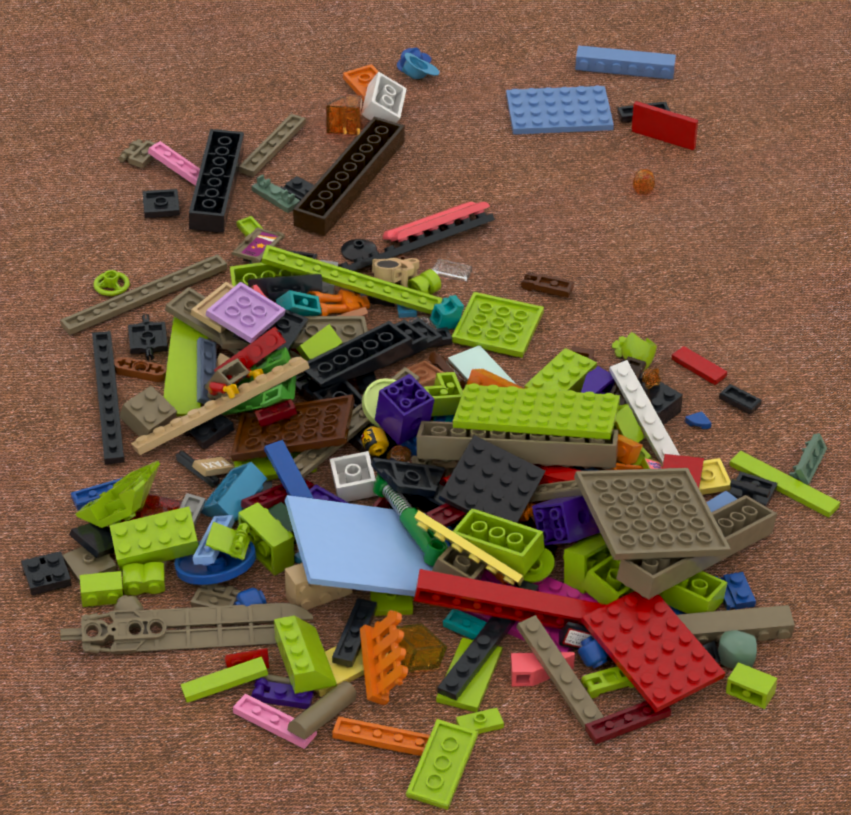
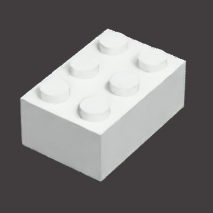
M378 72L368 84L361 115L368 120H372L375 116L397 123L401 117L407 88Z

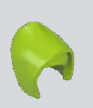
M631 332L622 346V356L625 361L628 356L645 361V371L654 359L657 345L649 338H646L644 341Z

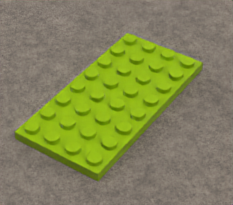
M475 383L466 384L453 419V428L610 440L620 403V395L612 393L595 394L594 392L579 393L572 390L523 389L515 386H481Z

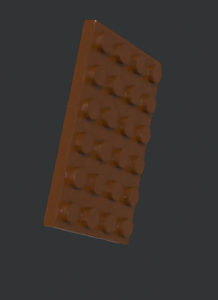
M353 394L294 404L297 411L296 415L289 419L276 421L269 426L260 427L255 415V411L258 410L242 412L231 451L232 461L265 458L267 454L264 447L280 440L284 441L289 453H299L311 449L319 450L324 447H338L346 444L355 401Z

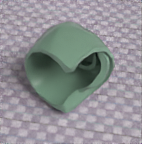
M738 630L725 631L720 637L718 647L720 663L732 669L735 668L738 662L752 668L757 654L755 636Z

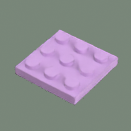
M240 282L208 308L206 316L249 343H252L284 316L286 309Z

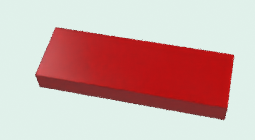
M685 346L672 354L671 360L714 385L727 377L726 370Z

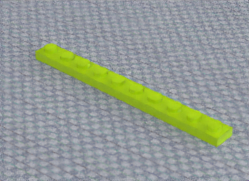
M266 245L261 263L300 275L321 274L323 282L427 314H432L434 304H441L442 298L270 245Z

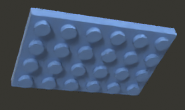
M605 86L506 90L513 134L609 131L614 129Z

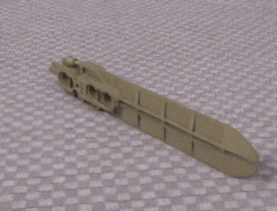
M290 603L137 611L134 609L114 610L100 615L98 613L85 614L81 618V628L60 629L61 641L82 640L84 653H99L101 651L111 652V654H126L141 651L277 644L274 625L253 626V624L274 623V619L294 615L303 621L314 619L313 615L306 609ZM110 617L113 623L108 625L105 621L99 619ZM249 624V626L222 627L224 625ZM155 626L162 629L157 634L152 633L150 630ZM217 626V628L190 629V627ZM132 628H139L141 630L137 635L129 632ZM169 628H186L182 630H167ZM90 630L98 632L95 637H89L87 633ZM109 640L114 641L111 648L100 647L104 646Z

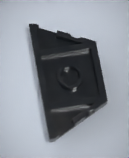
M373 458L371 466L395 492L402 494L433 497L445 471V467Z

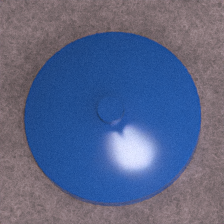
M250 541L244 560L234 558L220 551L214 564L206 566L202 564L194 565L193 554L176 558L174 566L177 576L184 582L196 585L215 584L233 579L246 572L256 560V551L254 544Z

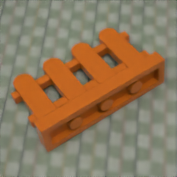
M392 610L387 613L388 616L381 622L377 621L374 624L375 627L364 624L360 628L367 700L381 705H386L389 702V691L396 685L400 686L403 684V679L408 674V667L401 665V661L406 656V649L399 647V643L404 638V632L396 627L402 620V614Z

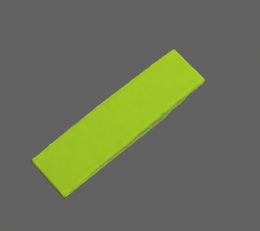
M174 316L163 397L177 410L176 416L183 417L190 410L202 407V403L197 402V340L200 337L208 340L210 338Z

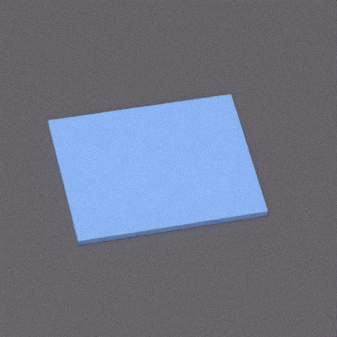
M286 496L285 504L308 584L415 596L419 570L432 571L434 567L424 561V553L399 520L400 517L394 509Z

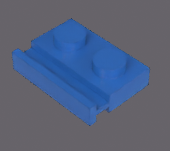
M743 572L726 574L719 578L727 582L723 601L726 610H730V608L737 610L755 607L756 600Z

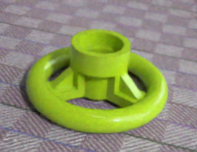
M108 270L100 274L93 283L94 289L104 296L120 295L130 285L129 278L115 270ZM118 278L124 281L123 287L118 285ZM105 287L113 288L114 291H107V290H103V289H101V288H105Z

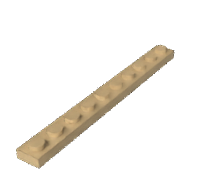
M294 357L285 365L276 366L271 372L261 374L249 383L241 384L238 387L240 394H235L234 398H229L227 393L222 394L220 398L206 402L205 406L190 410L187 415L181 418L173 419L170 424L164 427H157L152 433L138 437L136 441L131 443L132 447L139 455H142L309 369V364L302 357Z

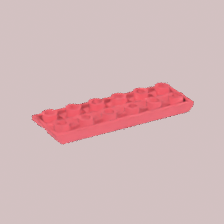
M466 202L385 231L383 239L390 240L391 242L397 240L402 242L408 240V236L424 234V230H436L439 228L438 225H450L454 223L455 219L463 220L469 218V214L485 212L484 209L490 207L487 202Z

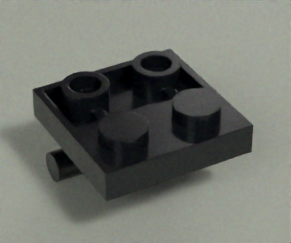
M740 471L736 480H731L730 487L732 488L729 493L737 499L747 495L768 507L778 483Z

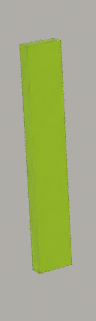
M740 451L730 460L729 466L738 471L778 483L777 491L828 518L840 507L839 501L743 451Z

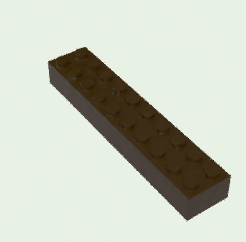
M374 116L293 209L294 226L325 236L405 142V126Z

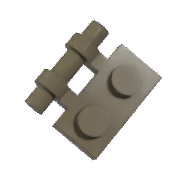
M137 139L129 145L128 149H124L118 159L120 162L128 160L129 164L144 168L154 158L148 153L149 147L156 143L148 140L143 143L141 139Z
M218 583L201 585V588L197 589L191 600V608L234 605L237 594L242 590H238L230 585L228 587L218 585Z

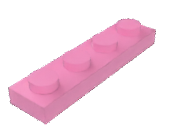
M161 141L149 147L148 153L196 186L200 168Z
M247 694L233 706L234 714L303 749L317 735L316 731L304 740L287 730L288 724L295 718Z

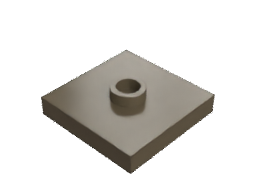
M84 547L62 555L66 566L79 584L80 575L114 572L117 570V565L109 554L96 558Z

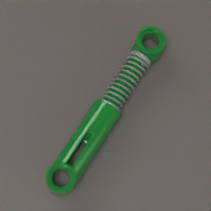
M377 473L373 492L387 499L399 515L402 525L424 553V561L428 565L434 566L437 559L448 548V544L437 539L434 536L435 533L430 529L424 531L416 525L418 522L414 518L418 512L417 509L412 508L403 494L395 492Z

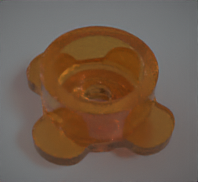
M655 367L653 370L647 369L644 371L642 381L646 383L645 387L647 389L660 383L659 368Z

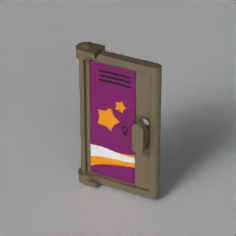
M256 228L245 237V240L231 254L251 260L252 263H260L266 245L274 247L280 240L285 238V235L279 231L275 233Z

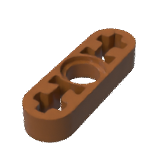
M120 357L114 361L115 373L118 375L153 382H163L166 379L167 368L162 364ZM139 368L145 369L144 371H137Z

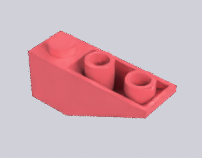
M561 652L571 669H574L575 652ZM511 653L510 671L512 687L535 686L550 679L534 653Z

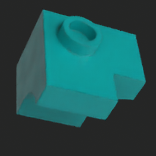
M456 295L443 298L441 304H434L430 320L437 329L445 327L456 329L461 319L464 305Z

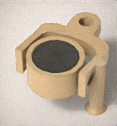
M398 258L372 259L374 278L393 283L401 280V286L408 288V277L418 276L419 260L416 258L404 260Z

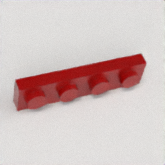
M273 327L218 366L214 371L216 372L237 358L249 369L285 344L286 341L278 329Z

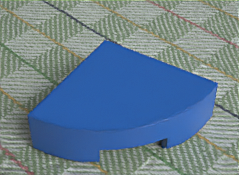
M702 411L685 416V422L692 427L695 425L701 427V429L711 428L712 423Z

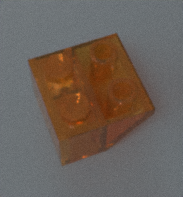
M343 95L326 103V133L359 135L362 127V96Z

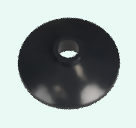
M361 238L349 240L341 248L343 257L352 262V259L363 256V259L368 258L369 253L377 251V247L373 242Z

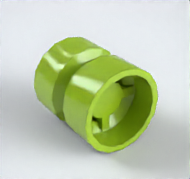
M428 269L408 280V288L431 295L441 289V280L434 270Z

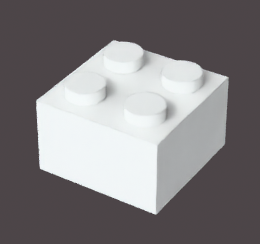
M369 451L330 459L332 477L339 498L349 502L378 496L373 492L375 475L371 466Z

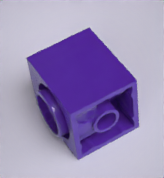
M408 374L379 390L375 421L398 445H401L418 434L421 421L431 420L434 398L411 374Z
M583 495L554 498L532 506L536 528L543 531L544 545L572 543L600 533Z

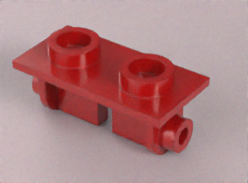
M267 648L229 654L224 657L227 668L258 657H262L266 668H270Z

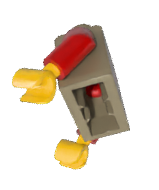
M237 358L218 369L205 385L208 391L207 396L210 400H216L222 394L227 393L229 398H234L235 394H240L237 386L244 378H251L253 376L255 380L257 376L264 374L262 369L253 371L247 369Z

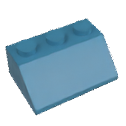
M252 462L231 469L205 501L201 513L211 518L214 516L233 515L234 521H237L238 512L243 510L241 500L259 493L263 489V483L267 478Z

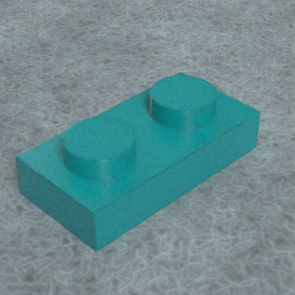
M452 609L443 620V627L474 640L487 622L460 610Z

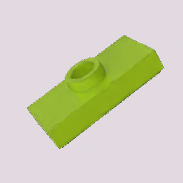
M498 708L456 717L457 725L478 731V734L504 728V722Z

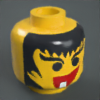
M369 427L361 436L365 451H369V455L380 456L389 447L386 434L379 427Z

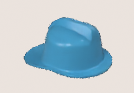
M411 53L404 54L406 61L402 67V72L409 77L421 79L427 74L434 76L440 74L434 65L419 59Z

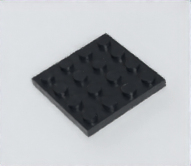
M474 435L438 499L466 514L473 508L518 523L541 482L545 470Z

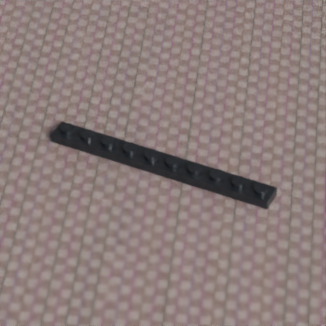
M483 212L475 215L476 219L471 220L469 217L460 220L461 224L459 225L455 223L446 225V229L443 231L438 228L430 231L431 235L425 236V234L416 236L415 241L410 242L408 239L399 242L400 246L396 248L394 245L385 247L382 253L374 251L368 254V258L363 259V256L352 259L353 263L349 265L347 262L338 264V267L355 271L372 265V259H388L495 219L493 213L486 215Z
M111 331L92 333L104 462L105 464L124 463Z

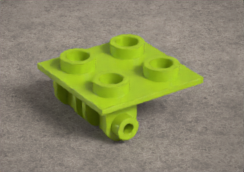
M213 522L205 545L213 550H219L234 558L244 560L251 536L248 535L250 527L248 524L242 523L238 526L237 530Z

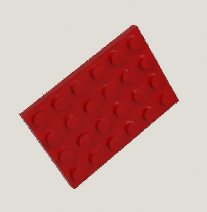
M634 591L582 616V624L655 712L725 677V671L659 594L647 599Z

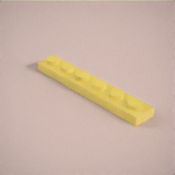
M418 510L414 517L418 522L416 524L424 531L430 529L435 533L434 536L442 542L445 540L452 543L451 547L459 553L462 551L468 553V558L477 564L482 562L487 565L486 569L494 575L498 572L504 576L503 580L512 586L514 584L518 586L522 584L524 578L521 574Z

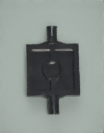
M144 314L142 315L141 323L128 325L130 354L146 353V359L149 361V356L151 360L154 359L153 352L168 351L165 322H150V316L146 314L145 319Z

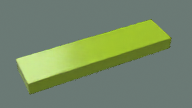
M258 657L180 685L186 702L189 703L267 676L268 671L262 657Z

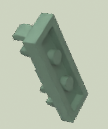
M264 175L257 177V183L252 185L253 192L287 213L293 211L300 202L293 193L290 195L287 189L283 190L277 185L272 184L269 178L264 179Z
M820 433L813 434L811 440L805 442L806 448H802L803 454L799 464L792 467L795 472L789 473L791 477L797 480L800 479L806 485H809L827 450V446Z

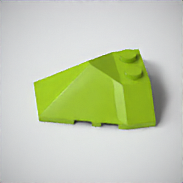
M159 461L130 472L112 485V489L102 492L99 495L100 498L90 501L75 513L76 516L101 528L120 523L122 519H125V521L130 520L136 515L135 512L143 509L158 471Z

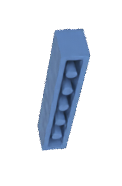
M578 45L575 70L673 79L676 55Z

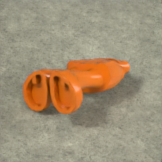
M340 289L336 295L319 291H309L307 293L319 296L321 314L318 316H327L333 313L344 314L364 307L366 309L370 308L367 296H361L348 290Z

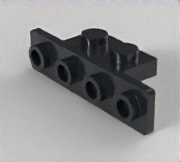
M321 274L248 279V287L257 285L264 295L268 296V299L275 303L276 299L289 290L305 294L309 291H323Z

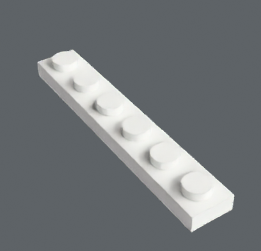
M626 360L611 366L609 371L663 466L665 454H680L628 361Z

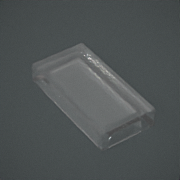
M438 259L432 270L438 276L467 282L472 272V266Z

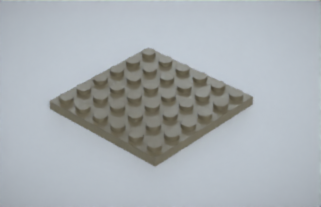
M688 468L576 471L574 476L576 483L614 560L729 555L731 548Z

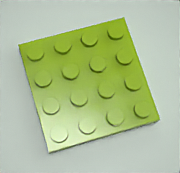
M473 292L452 335V342L471 347L481 346L484 350L523 358L544 313V307Z

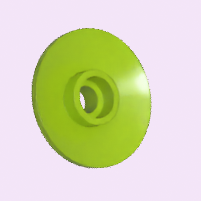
M545 549L528 572L522 575L524 580L535 583L548 577L555 565L552 553Z

